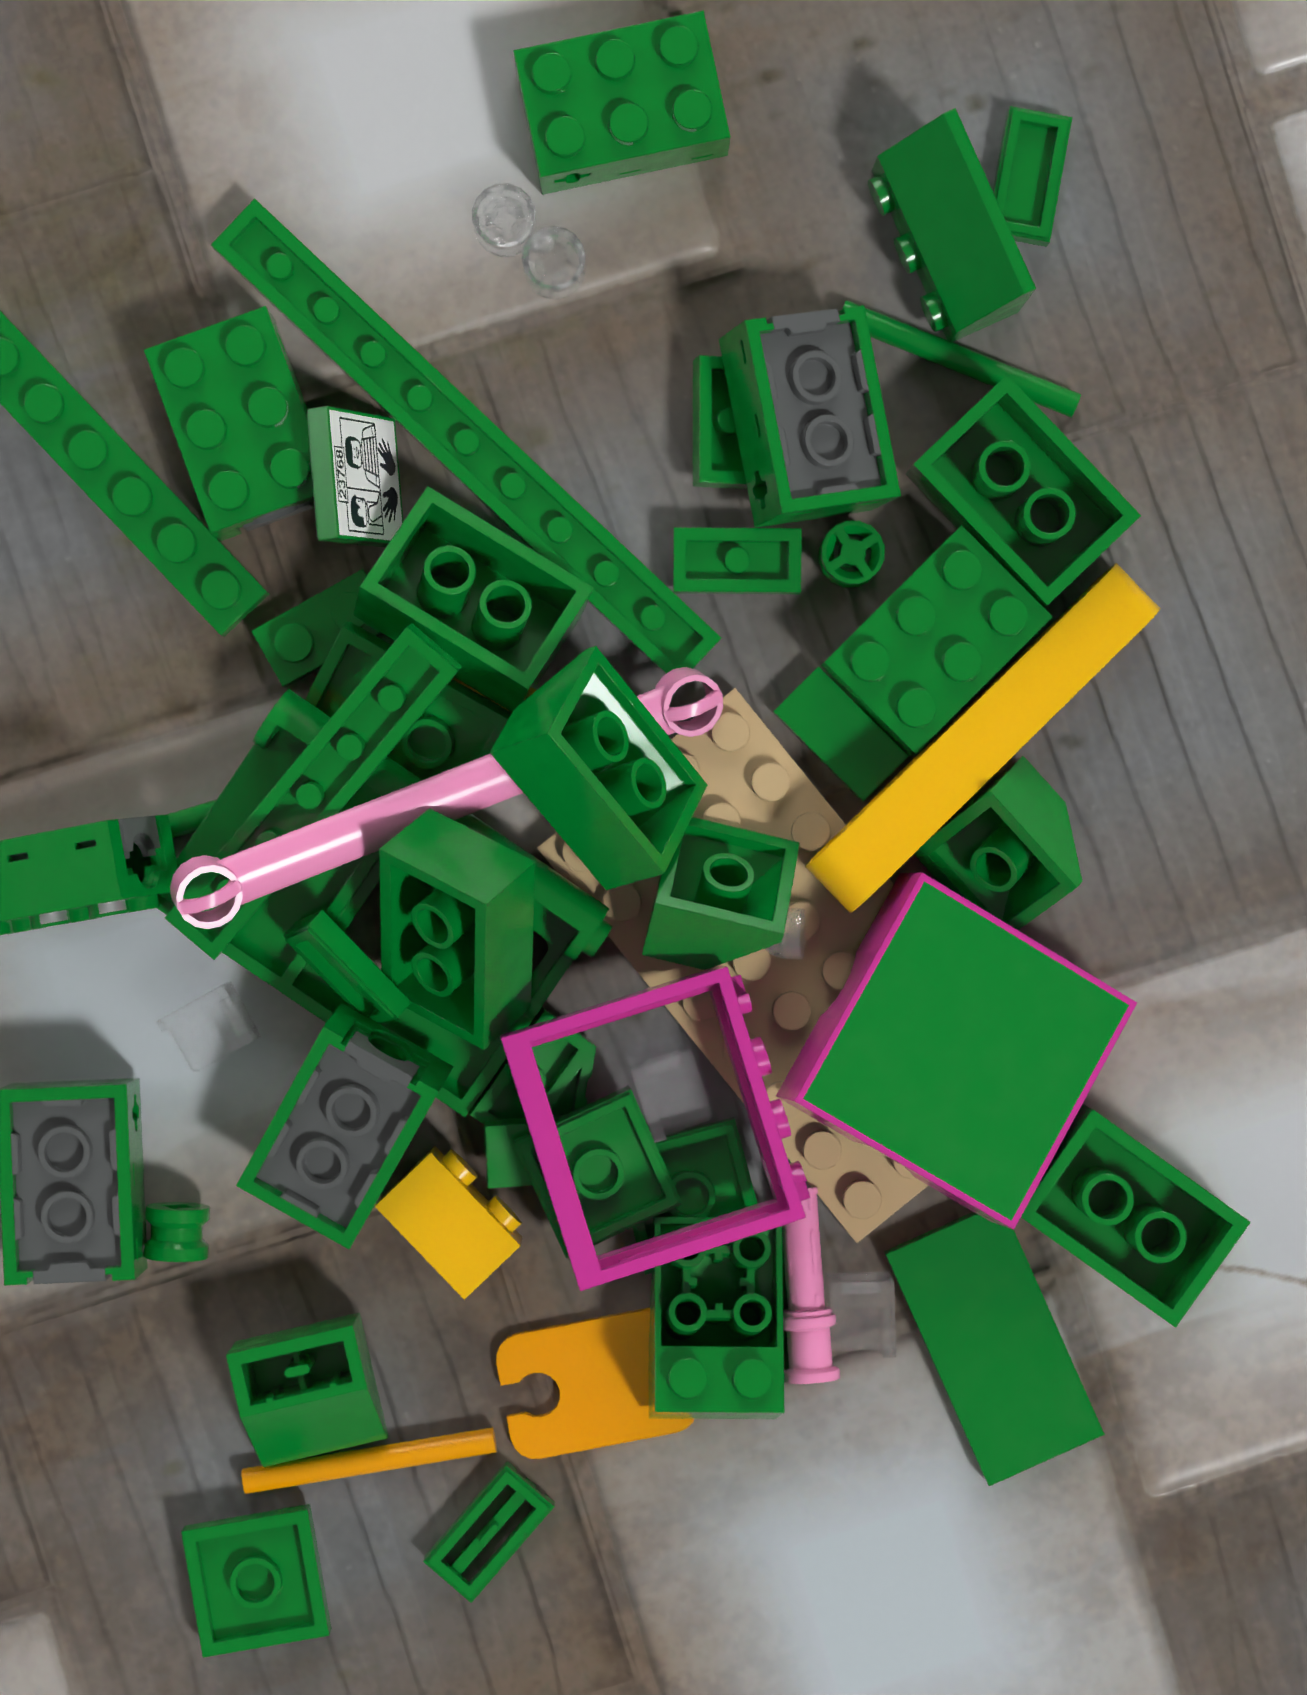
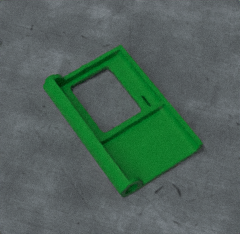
M288 689L259 727L253 739L254 745L176 859L178 868L193 857L203 855L215 857L331 717ZM387 756L341 812L422 780ZM469 814L454 821L464 824L468 828L535 861L533 931L541 935L548 944L547 953L532 973L531 1008L501 1034L503 1035L528 1027L581 951L592 958L613 926L604 920L610 908L473 814ZM379 850L273 892L222 953L326 1023L341 1003L348 1007L350 1006L285 941L286 938L283 935L297 920L320 910H323L345 932L380 881ZM200 874L189 882V884L185 888V892L190 888V886L195 882V880L200 876ZM171 893L158 895L160 907L157 909L167 915L175 906ZM407 1008L398 1018L380 1024L454 1066L436 1098L463 1117L467 1116L506 1059L500 1036L485 1050H482Z

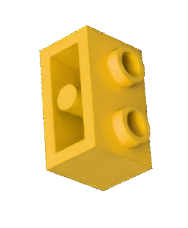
M434 1146L378 1200L375 1208L465 1300L521 1246L523 1237L516 1229L522 1222L501 1198L495 1195L488 1201L471 1184L478 1176L459 1154L451 1149L444 1156Z

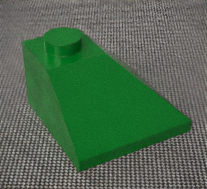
M1024 756L1020 757L981 788L914 853L939 883L1017 930L1035 919L1082 883L1066 802Z
M692 817L665 874L659 877L642 955L707 970L781 943L785 932L800 842Z

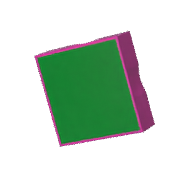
M922 872L900 873L856 951L850 975L843 989L831 1006L819 1017L776 1097L851 1141L870 1146L904 1166L916 1179L988 1221L1014 1230L1137 1002Z

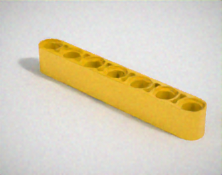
M1115 563L1088 587L854 816L805 867L849 913H852L875 893L1156 616L1161 608Z

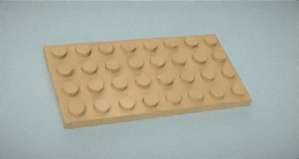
M734 688L723 697V709L720 719L712 729L702 735L693 737L677 734L671 740L708 785L692 817L800 842L782 942L721 964L722 966H728L731 977L741 974L746 993L749 994L753 1011L743 1014L750 1039L761 1037L767 1051L772 1074L762 1078L769 1100L773 1101L780 1099L776 1097V1094L819 1017L831 1006L843 989L850 975L856 951L894 884L888 879L861 906L852 913H849L805 867L846 824L737 689ZM557 832L537 847L557 873L610 908L604 918L606 922L613 926L608 936L650 988L704 971L642 955L660 875L605 890ZM709 991L665 1005L743 1102ZM781 1100L791 1129V1136L782 1139L787 1158L791 1163L796 1161L801 1163L808 1184L811 1187H817V1195L856 1243L861 1241L928 1186L916 1179L904 1166L870 1146L851 1141Z

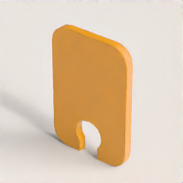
M650 1307L517 1332L501 1342L496 1354L500 1386L519 1383L525 1376L532 1373H543L550 1376L557 1383L560 1390V1398L557 1405L548 1413L533 1415L524 1411L506 1416L510 1439L514 1448L522 1456L529 1459H543L683 1431L694 1422V1419H649Z

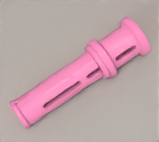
M807 1186L810 1198L801 1201L806 1218L782 1226L788 1309L783 1310V1329L786 1330L789 1362V1368L784 1371V1383L788 1384L824 1383L840 1379V1369L834 1366L832 1361L830 1327L836 1324V1314L832 1313L831 1307L825 1306L817 1201L818 1189Z

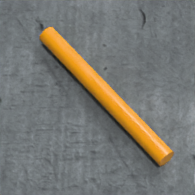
M490 1427L302 1458L267 1467L260 1465L242 1468V1485L244 1493L249 1494L497 1453L494 1428Z

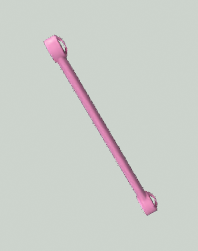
M688 667L671 670L663 675L655 689L637 696L667 735L675 732L688 737L702 735L713 728L720 719L723 709V696L718 685L697 669ZM692 681L702 682L706 693L705 698L689 705L669 707L673 694L680 686ZM694 717L693 719H691V720H689V721L680 722V720H685V719ZM490 753L221 860L207 855L193 857L181 864L173 874L170 885L171 898L184 920L193 926L204 929L220 927L232 920L242 904L378 851L429 808L452 820H456L522 794L523 791ZM216 872L228 878V883L218 891L200 898L183 899L186 886L201 873Z

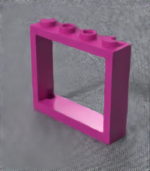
M720 965L500 1035L580 1291L806 1218L801 1201L810 1198L806 1185L807 1179L799 1161L789 1164L782 1142L783 1138L791 1136L788 1118L780 1099L769 1100L762 1078L772 1074L768 1054L761 1037L753 1039L749 1037L743 1014L753 1011L750 997L746 993L741 974L731 977L728 966ZM709 991L774 1199L597 1256L532 1047Z

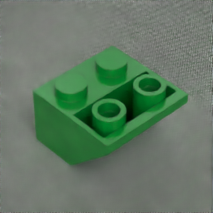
M360 1312L239 1340L227 1352L226 1359L240 1419L263 1467L388 1438Z

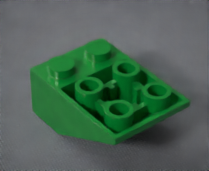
M654 1217L653 1238L715 1217ZM782 1226L652 1268L648 1365L649 1419H776L785 1413Z

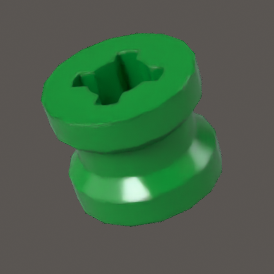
M845 521L835 525L826 534L818 550V564L822 574L832 584L841 588H857L866 584L881 569L885 559V545L880 534L871 525L862 521Z
M161 1202L146 1205L145 1219L151 1224V1238L144 1244V1258L163 1262H194L208 1259L209 1244L203 1239V1225L210 1220V1206L189 1202Z

